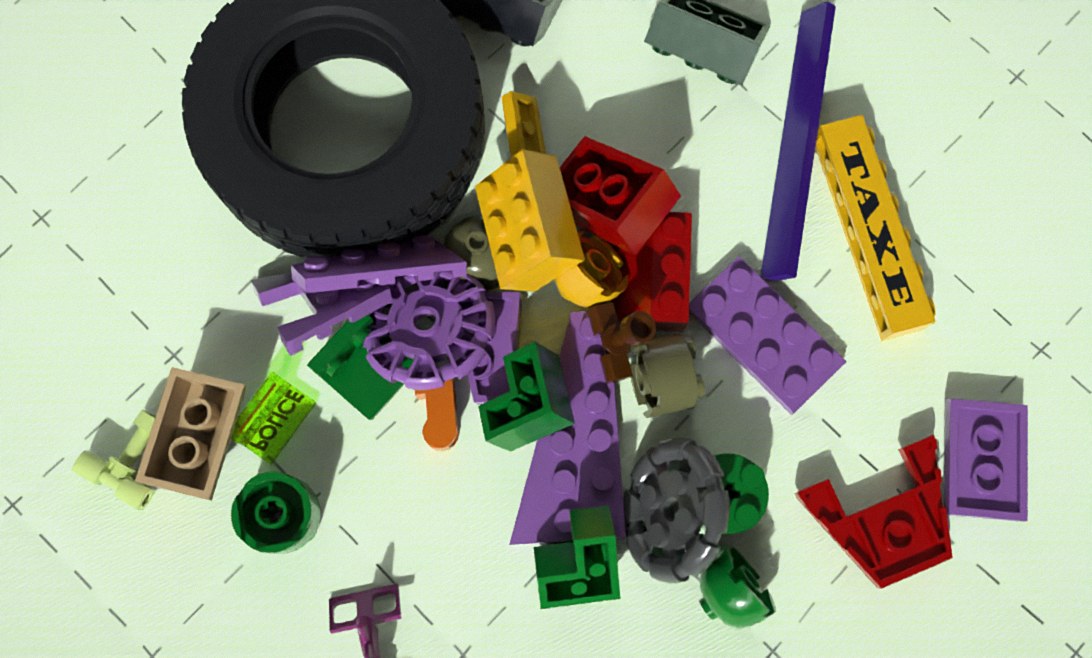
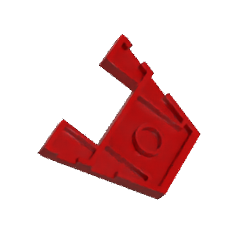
M934 435L898 449L915 484L914 488L853 514L845 515L829 479L794 493L802 506L877 589H883L953 558L946 507H943L940 488L942 476L941 469L937 467L935 450L938 448Z

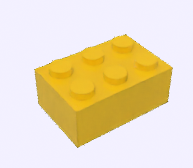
M522 149L475 185L500 289L535 292L585 260L557 156Z

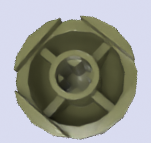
M477 215L462 219L453 225L445 237L444 246L466 261L468 275L480 281L486 290L495 289L499 286L483 217ZM464 276L460 277L462 281L467 282Z

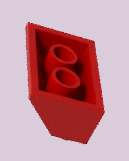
M669 212L636 255L613 244V249L624 263L620 268L622 277L624 278L628 274L629 279L627 288L610 301V303H614L619 324H621L626 316L633 312L643 311L653 318L656 331L683 333L689 323L692 213Z

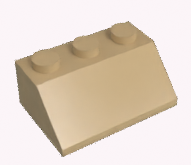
M171 367L135 482L212 501L247 385Z

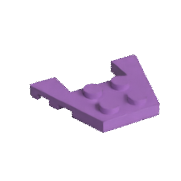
M292 273L251 280L254 292L262 306L300 294L312 311L313 315L277 326L281 341L290 356L304 350L302 342L316 335L317 339L322 340L333 334L331 327L347 318H349L350 322L354 323L393 301L388 285L373 284L365 280H359L360 285L358 288L305 293L292 280Z

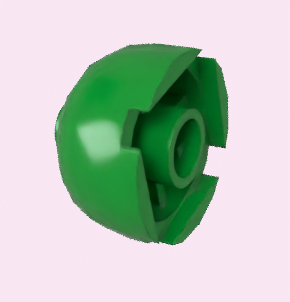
M726 545L719 550L712 563L700 574V590L703 598L699 600L700 605L712 620L719 618L724 624L739 629L754 626L776 612V605L769 590L766 589L761 593L760 585L757 582L760 576L747 559L734 547L730 549L729 545Z

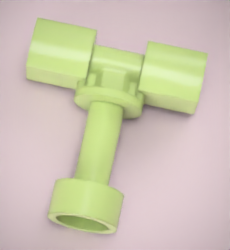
M141 409L133 421L139 428L119 458L110 456L109 460L106 461L95 453L84 450L75 461L71 471L93 484L101 485L103 483L116 491L115 497L137 510H144L156 490L146 484L135 482L138 470L133 465L147 444L156 416Z

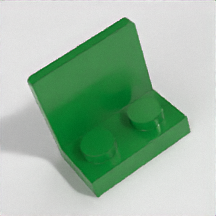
M367 315L354 323L348 319L309 361L307 366L371 421L399 392L405 383L396 381L393 384L380 376L367 361L366 355L368 352L366 348H363L367 336L372 332L370 327L375 325L372 318ZM389 336L383 338L381 345L392 342ZM405 357L402 366L410 369L413 359Z

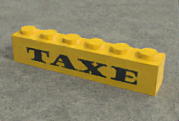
M862 114L820 125L815 149L882 342L925 330L936 322L934 318L936 308L932 298L926 295L923 287L922 268L917 261H914L912 256L909 231L906 227H902L900 222L897 197L893 192L890 193L888 188L886 166L883 160L877 157L874 148V132L870 126L866 125Z

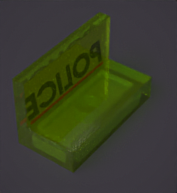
M272 371L238 416L231 439L237 444L248 448L272 465L317 402Z

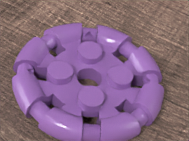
M451 271L434 272V280L418 281L417 276H396L395 284H388L393 301L368 314L375 325L370 327L372 332L365 339L363 348L367 349L366 359L371 367L389 382L394 384L396 381L405 383L407 389L430 390L445 387L444 382L458 377L460 380L468 375L486 355L484 348L487 341L493 339L495 331L493 303L487 301V290L482 283L469 274L464 276L467 279V282H464L460 277H453ZM444 282L449 283L447 290L439 286ZM417 283L420 290L406 295L404 288ZM467 301L472 303L473 306L462 310L460 304ZM385 307L390 308L388 315L382 314ZM433 316L436 318L435 324L430 329H417V323L422 317ZM464 331L473 334L470 342L461 340ZM390 335L392 342L382 346L383 338ZM449 356L450 363L439 368L436 367L435 362H441ZM405 357L413 359L410 369L402 366Z

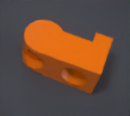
M454 379L444 382L445 387L430 390H414L418 400L426 399L427 420L423 426L422 434L427 444L436 451L444 452L450 450L458 441L459 432Z

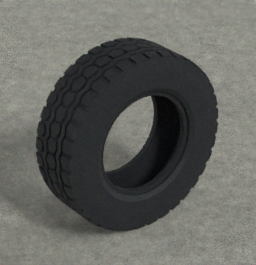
M234 0L231 4L227 2L215 15L216 20L214 22H209L201 34L202 41H197L190 56L192 65H187L184 77L186 88H182L181 104L184 111L182 112L184 132L191 155L203 179L207 181L208 186L231 213L254 235L261 237L263 241L281 250L283 248L284 252L304 258V255H306V258L312 256L328 258L341 255L343 251L348 249L372 250L377 249V245L384 244V242L402 244L412 241V238L415 236L423 235L424 233L428 235L441 225L440 220L442 218L446 220L458 205L457 200L461 201L471 185L469 181H473L480 162L478 159L482 156L485 135L484 102L478 66L475 62L476 59L470 43L456 19L453 18L451 12L440 0ZM341 58L367 60L387 68L396 74L412 93L411 110L402 133L384 154L365 166L341 173H315L294 167L273 153L270 139V124L274 107L289 83L312 66Z

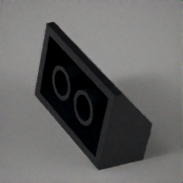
M440 0L453 17L459 19L468 18L479 23L478 25L481 29L491 33L500 32L509 36L513 43L524 47H533L544 38L563 1Z

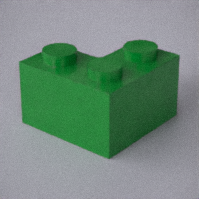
M534 341L503 356L510 391L478 406L486 442L511 452L575 424L558 354Z
M609 505L569 510L572 542L533 547L541 609L621 599L616 538Z

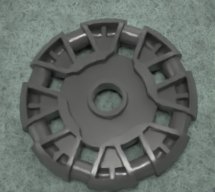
M669 438L659 442L658 448L651 447L637 461L630 474L633 480L630 489H625L623 496L625 526L627 525L629 535L625 542L632 558L642 571H649L650 576L657 581L677 584L686 582L690 576L695 577L701 574L717 556L721 548L718 544L721 534L726 533L728 528L730 499L729 492L724 490L722 480L725 478L724 473L713 454L706 447L697 446L696 442L691 439ZM678 502L679 510L674 514L675 505ZM642 523L646 525V532L643 531ZM702 525L706 526L704 534L699 533Z

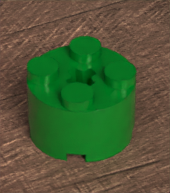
M731 453L715 455L714 457L725 476L722 480L723 487L727 486L728 492L733 494V499L730 500L727 532L721 535H731L746 531L759 522L767 509L769 489L765 474L758 465L741 455Z
M265 472L252 477L244 484L245 486L232 503L231 522L236 535L249 547L262 553L286 554L302 548L315 537L321 518L320 503L313 489L304 481L281 472ZM277 507L283 508V515L279 516L278 520L271 519V513L277 511Z

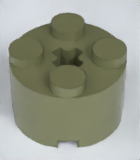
M677 333L652 338L650 341L639 346L631 345L629 354L636 353V363L630 364L633 373L631 383L638 405L646 404L648 408L647 411L643 412L646 418L693 409L696 406L697 398L705 396L703 378L700 374H696L693 359L696 358V348L690 336L683 338Z

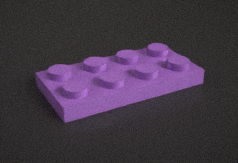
M740 256L689 303V314L790 415H793L847 362Z

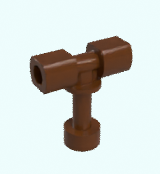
M613 302L596 305L587 309L593 336L600 335L605 355L599 357L606 384L633 377L627 351L631 345H642L654 337L656 325L653 318L646 312L636 311L626 316L621 324H619Z

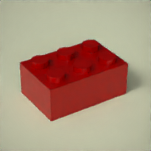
M587 136L581 139L560 166L575 225L634 255L640 251L681 197V194L663 168Z

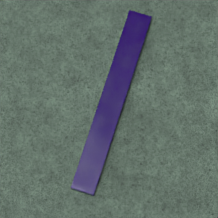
M829 1L802 11L800 15L760 276L768 282L797 277L836 6Z

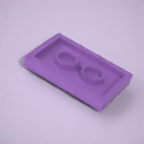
M954 398L945 401L944 507H946L947 515L1014 522L1028 521V405Z

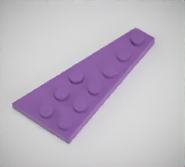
M587 311L571 312L559 356L575 424L537 440L509 545L572 541L569 510L609 505L615 538H626L614 382L608 384L605 382L599 357L605 355L600 335L593 336Z

